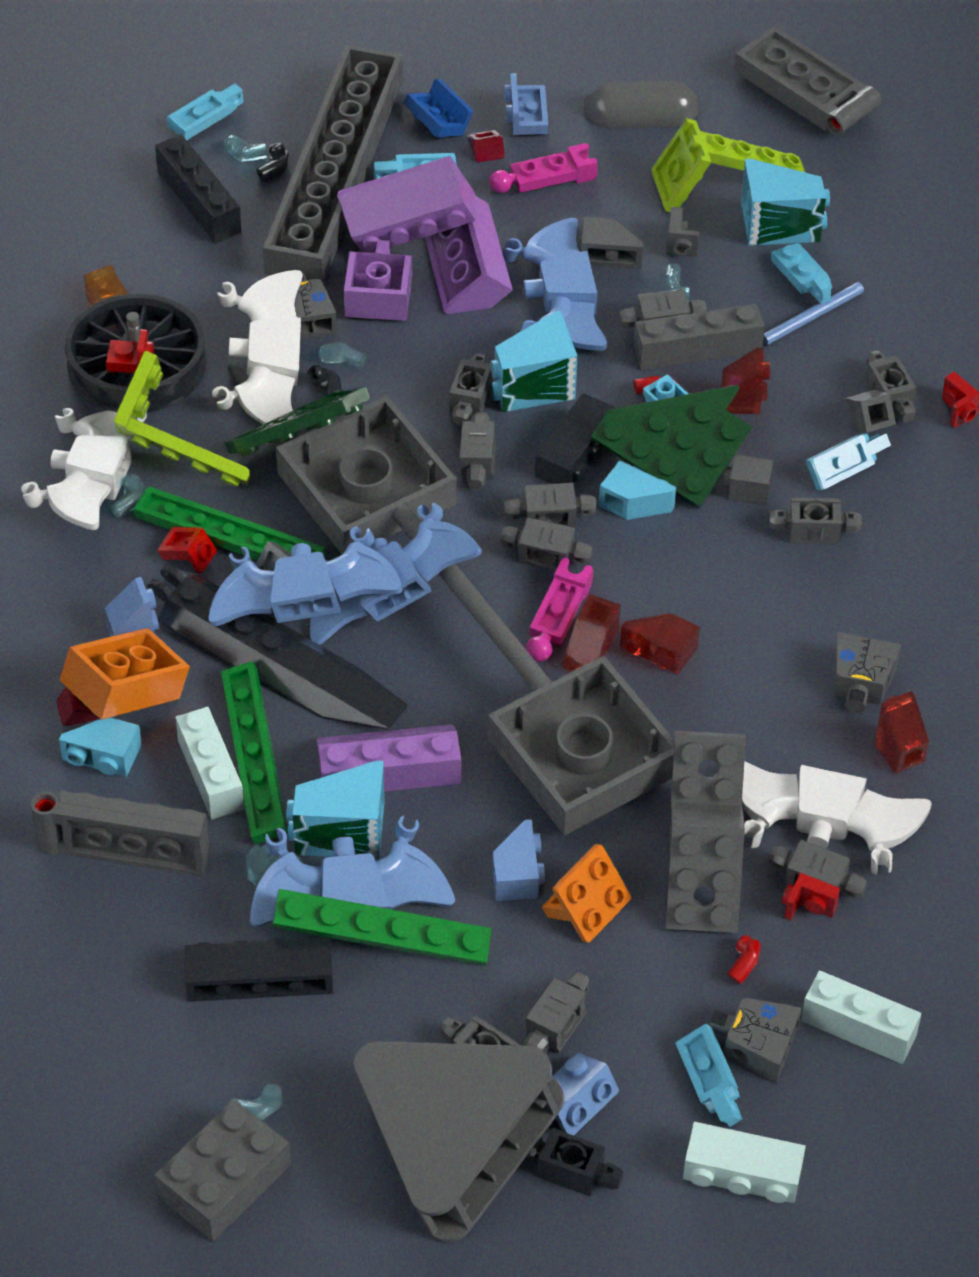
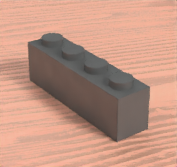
M757 304L635 322L633 348L640 370L762 352L765 325Z

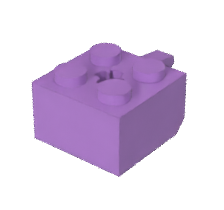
M385 240L377 241L376 253L350 252L344 286L345 317L407 321L412 283V255L390 254V241Z

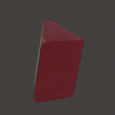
M496 130L469 134L468 141L477 162L503 159L505 157L503 137Z
M65 686L56 700L63 726L100 719Z

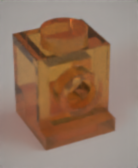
M112 264L83 275L86 297L91 305L110 297L128 294L115 274Z

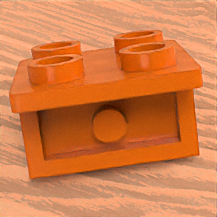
M595 844L554 885V894L542 906V909L548 918L570 921L582 942L590 943L631 900V895L604 847L600 844Z

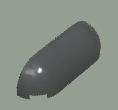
M680 81L604 83L600 85L599 90L593 92L590 96L586 95L583 101L585 116L592 123L605 128L681 126L686 118L694 120L700 110L698 93L685 87V83Z

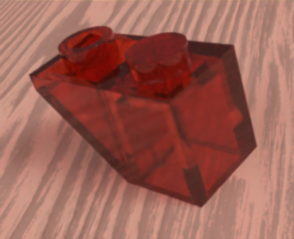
M755 348L722 370L721 388L732 385L740 387L738 393L726 409L731 414H760L761 402L767 401L768 386L764 380L770 379V361H764L763 348Z
M589 594L577 616L563 661V668L574 671L602 656H606L619 631L621 604Z
M672 613L625 621L621 626L620 647L632 655H638L655 663L661 669L669 670L679 675L698 648L700 627Z
M912 691L900 696H892L881 704L874 745L895 774L926 761L929 738Z

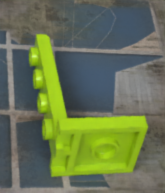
M688 118L685 119L651 168L664 209L667 212L671 211V207L680 208L697 182L702 179L704 172L711 163L744 171L745 159H754L801 172L805 171L799 156L795 154L783 153L772 150L769 147L756 146L742 140L737 141L725 138L719 134L702 132L697 121Z
M144 351L113 421L118 429L117 432L128 437L132 436L131 441L144 448H149L150 444L161 448V454L172 460L179 461L180 457L191 461V467L202 473L208 474L210 470L222 475L220 479L232 486L238 487L240 483L248 485L250 473L247 467L137 420L138 418L143 420L150 405V402L147 401L148 394L151 389L156 390L163 376V373L160 372L161 367L157 355Z

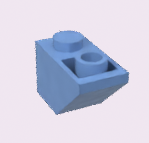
M142 577L135 578L105 607L110 637L149 628L153 633L154 630L159 629L158 619L154 608H157L152 588L146 590Z
M524 820L493 851L492 873L496 901L538 898L539 884H545L544 863H537L536 855L541 854L540 833L533 834L532 820Z

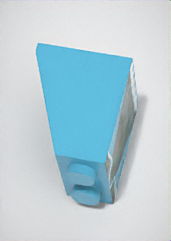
M745 159L741 207L748 246L821 242L822 229H827V213L825 208L830 207L829 189H824L822 177L754 159Z
M561 311L553 312L495 346V360L490 361L491 373L494 382H490V391L493 401L498 400L502 413L576 399L577 353Z
M384 761L370 762L296 785L294 800L288 799L286 814L287 821H289L288 841H294L295 855L334 857L332 841L340 837H352L355 855L371 853L375 859H380L385 804Z

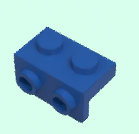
M434 79L429 93L407 94L403 103L412 112V115L429 128L432 135L438 138L463 136L473 114L472 108L441 79Z

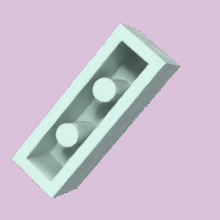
M209 707L176 716L178 742L211 820L244 810L241 781Z
M819 970L805 997L801 1021L903 1064L917 1036L921 1013Z
M694 1122L685 1159L683 1179L689 1180L698 1186L707 1187L712 1185L726 1188L739 1195L749 1193L763 1196L776 1203H795L806 1146Z

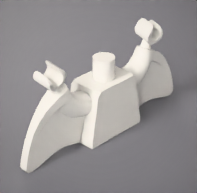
M285 271L268 276L253 284L244 293L243 297L237 295L235 286L230 282L222 284L224 291L228 294L224 295L217 292L219 301L224 307H232L236 304L238 309L249 315L252 321L249 326L248 339L230 338L229 341L230 357L247 358V374L249 377L246 382L235 386L233 391H229L224 386L216 387L212 391L214 398L226 396L224 400L216 403L218 408L228 410L233 405V400L237 399L244 411L261 424L293 411L291 392L293 386H297L301 327V318L296 317L294 302L302 281L301 271Z
M65 408L62 410L64 416L55 415L59 431L61 433L73 431L78 437H76L70 451L53 450L51 468L65 470L66 478L60 483L48 485L45 490H40L35 482L25 483L21 487L25 503L31 508L40 506L44 499H48L52 510L63 519L77 526L96 530L99 527V512L102 502L105 498L110 500L116 499L131 465V436L128 437L117 432L116 424L113 423L117 412L103 411L86 416L77 422L73 410ZM147 413L143 420L139 418L137 420L143 422L147 417Z
M748 762L744 764L742 808L752 819L744 823V837H754L751 848H756L760 845L764 828L768 829L778 820L796 819V829L799 832L809 834L807 842L824 849L827 848L830 838L840 841L844 840L849 831L864 838L869 850L872 851L871 872L877 875L878 865L887 866L888 872L891 873L893 856L889 848L902 843L920 828L927 818L932 804L928 799L889 798L868 789L864 793L866 778L801 765L799 780L797 781V774H776L760 769Z

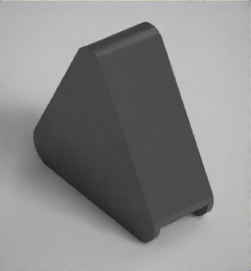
M370 1042L360 1048L354 1058L355 1071L410 1199L430 1235L440 1242H455L470 1232L531 1151L532 1147L559 1114L564 1104V1092L558 1081L552 1076V1065L549 1057L543 1050L535 1046Z

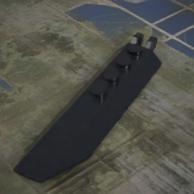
M166 564L160 570V575H162L165 581L170 582L177 588L172 591L167 584L154 578L147 584L148 589L152 588L154 595L165 602L158 622L233 666L253 661L257 667L260 682L321 718L388 730L408 706L407 703L362 669L288 626L277 623L276 619L267 614L245 615L219 626H211L208 620L213 599L220 587L198 574L185 578L180 570Z

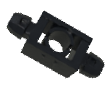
M552 1128L546 1142H543V1138H540L525 1157L533 1162L538 1160L537 1177L587 1196H591L596 1182L600 1183V1187L611 1190L618 1189L624 1175L620 1167L609 1162L604 1164V1146ZM571 1159L579 1163L570 1165L565 1163L564 1161Z

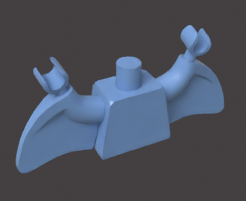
M572 217L543 228L528 241L526 247H522V243L516 238L509 239L503 250V257L506 262H515L520 255L524 256V260L536 263L540 267L539 279L523 281L525 299L543 298L545 311L548 314L541 317L538 321L553 312L561 311L574 347L597 351L605 350L607 348V340L594 318L597 309V289L588 252H580L576 243L578 220ZM526 320L521 327V331L535 324L536 322L532 320Z
M433 502L430 514L427 506L424 504L420 505L417 513L424 520L419 525L416 537L408 545L402 548L397 541H392L388 544L386 539L376 538L369 547L381 554L393 566L401 581L402 592L393 595L363 594L344 601H340L337 596L341 612L311 617V640L321 645L345 624L367 616L368 613L377 622L432 592L427 581L451 565L478 557L481 554V548L463 529L440 521L443 517V510L439 505Z
M356 526L350 531L354 542L348 545L346 551L341 556L327 562L323 553H311V547L304 543L296 544L291 548V557L278 559L275 562L274 571L259 569L251 561L246 547H241L242 553L245 556L241 560L235 559L233 554L230 553V561L235 570L226 578L217 591L210 608L208 620L211 626L215 627L245 615L272 614L274 612L277 623L339 613L341 610L337 596L340 601H344L363 594H400L403 588L393 566L381 554L369 548L374 542V535L368 528L365 536L359 538L361 530Z
M404 816L400 817L394 830L398 841L393 842L390 853L382 859L375 861L371 853L355 855L353 838L340 837L332 841L334 857L324 858L319 867L303 864L294 852L289 853L287 850V834L283 829L277 828V836L281 842H272L266 834V850L271 855L279 856V859L268 868L255 890L250 910V924L253 927H260L273 922L279 889L393 909L410 903L450 907L454 904L455 897L446 877L433 860L418 848L408 844V842L414 839L419 828L418 820L415 821L412 829H406L402 825Z

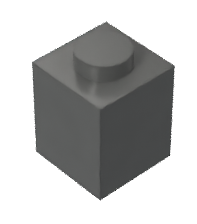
M871 390L846 398L852 429L869 433L896 425L889 393Z
M735 454L733 467H726L723 486H729L728 500L767 505L773 460Z

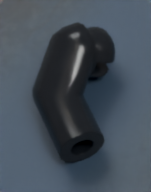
M279 142L269 147V153L271 154L269 163L256 170L262 182L286 170L289 153L285 150L284 144Z
M314 365L308 370L307 376L311 383L326 391L327 394L342 390L340 377L334 371L322 368L320 365Z

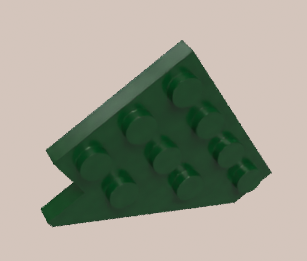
M732 385L610 409L590 439L631 466H635L641 471L675 486L676 495L699 509L752 430V426L726 410L740 389L739 386Z
M366 387L337 390L224 443L229 454L240 453L241 457L259 450L258 446L261 444L287 441L297 436L296 431L305 428L309 430L315 427L319 429L335 422L334 417L343 414L347 416L363 409L361 403L371 398Z

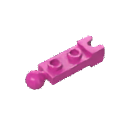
M589 144L574 145L568 147L566 152L510 164V174L504 170H497L490 176L489 185L494 192L503 194L509 191L512 185H516L519 193L574 180L577 184L587 182L597 177V160L588 157Z
M563 558L554 574V579L529 628V636H532V638L527 642L526 650L536 662L545 661L551 656V643L561 646L583 599L585 600L592 586V566L587 565L581 573L573 574L568 571L569 559Z

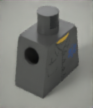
M302 273V281L294 302L296 317L301 318L300 339L336 335V311L322 281L319 279L306 280V276Z
M838 632L834 652V694L837 697L846 698L845 707L849 711L860 713L865 710L866 703H882L898 667L901 644Z
M743 998L735 1016L715 1010L709 1026L712 1027L714 1033L727 1037L724 1056L728 1060L777 1084L799 1027L802 1008L752 998Z

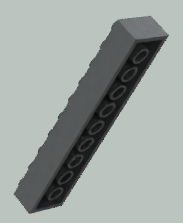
M352 45L345 46L264 243V274L274 275L285 271L299 270L306 276V280L319 279L324 285L347 226L338 198V191L362 184L365 180L403 82V54Z

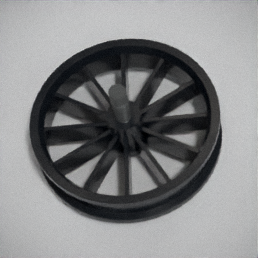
M125 294L97 302L80 313L67 331L65 353L70 382L79 395L88 402L100 408L118 412L135 373H127L125 386L112 384L124 372L107 371L106 360L110 341L138 342L141 329L145 330L146 322H157L159 324L148 333V341L154 342V355H157L161 367L160 372L168 379L161 381L156 390H150L147 400L150 402L147 412L170 407L191 394L204 376L206 368L205 339L199 320L180 303L157 295ZM115 324L122 337L105 328ZM173 328L180 331L167 335ZM89 337H92L100 342H90L86 340ZM191 344H193L195 350L180 349L181 347L188 346ZM77 356L93 357L80 362L77 361ZM172 364H183L187 366L182 370ZM106 370L97 379L91 376V374Z

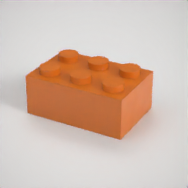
M149 628L69 647L60 681L102 720L180 699L190 666Z

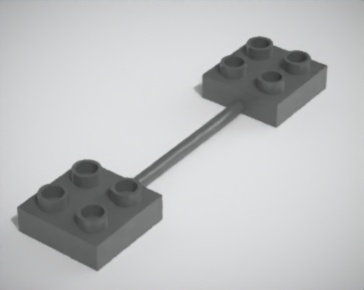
M388 395L363 406V409L347 416L344 415L335 419V422L319 429L316 428L276 447L277 473L341 554L346 551L350 543L354 542L350 535L353 527L358 526L361 530L359 538L364 537L366 530L369 528L374 535V539H385L403 530L412 541L417 535L421 521L424 520L417 513L420 505L424 504L427 506L430 514L433 502L439 505L442 510L457 504V478ZM456 564L438 573L533 690L532 693L488 715V740L564 836L672 779L675 740L605 656L552 682Z

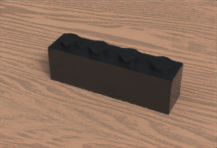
M180 134L155 144L157 171L213 242L216 244L242 233L240 206L183 135Z
M310 936L305 939L293 940L274 938L268 941L256 942L237 940L232 943L211 944L200 942L195 945H185L187 1001L333 994L331 938Z

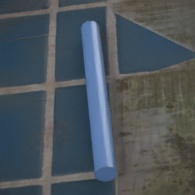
M856 282L831 296V301L823 304L818 303L765 332L763 344L768 346L864 292L862 284Z

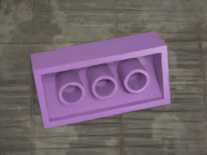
M451 156L338 191V198L351 238L361 252L375 253L378 240L390 241L389 248L476 221L475 192Z
M475 196L476 221L424 237L443 310L447 314L492 308L513 290L489 204Z
M453 724L316 738L321 778L370 762L384 761V792L461 784V754L457 731Z

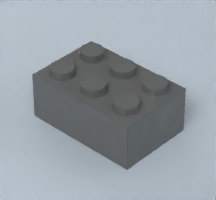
M233 1099L154 1175L157 1196L213 1242L291 1165L289 1142Z

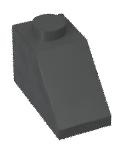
M584 217L581 252H588L591 266L642 269L643 242L615 219Z

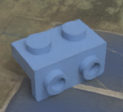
M516 73L510 74V85L504 86L505 103L510 102L511 104L506 105V123H512L513 135L548 134L549 125L545 85H517Z
M577 1053L553 1075V1078L558 1081L564 1092L563 1107L554 1120H557L563 1132L575 1135L618 1094L619 1088L606 1063Z

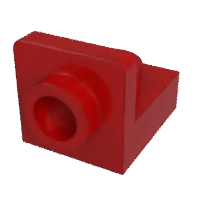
M141 329L138 342L111 340L106 360L107 371L135 373L144 351L154 354V342L148 341V330Z
M955 371L947 375L944 379L942 399L952 408L950 425L956 428L964 422L972 421L978 414L979 392Z
M172 527L157 551L163 560H189L197 573H203L216 554L217 549L203 527Z
M800 873L795 885L789 883L784 892L782 903L786 905L785 918L792 920L799 905L814 914H823L832 918L838 907L840 888Z

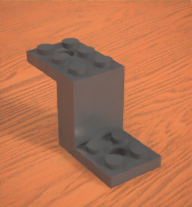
M675 731L669 823L670 865L666 929L738 933L745 832L742 794L746 734ZM705 760H712L717 763L719 769L715 775L706 777L698 771L699 765ZM701 886L710 887L714 891V897L709 902H699L694 897L695 890Z

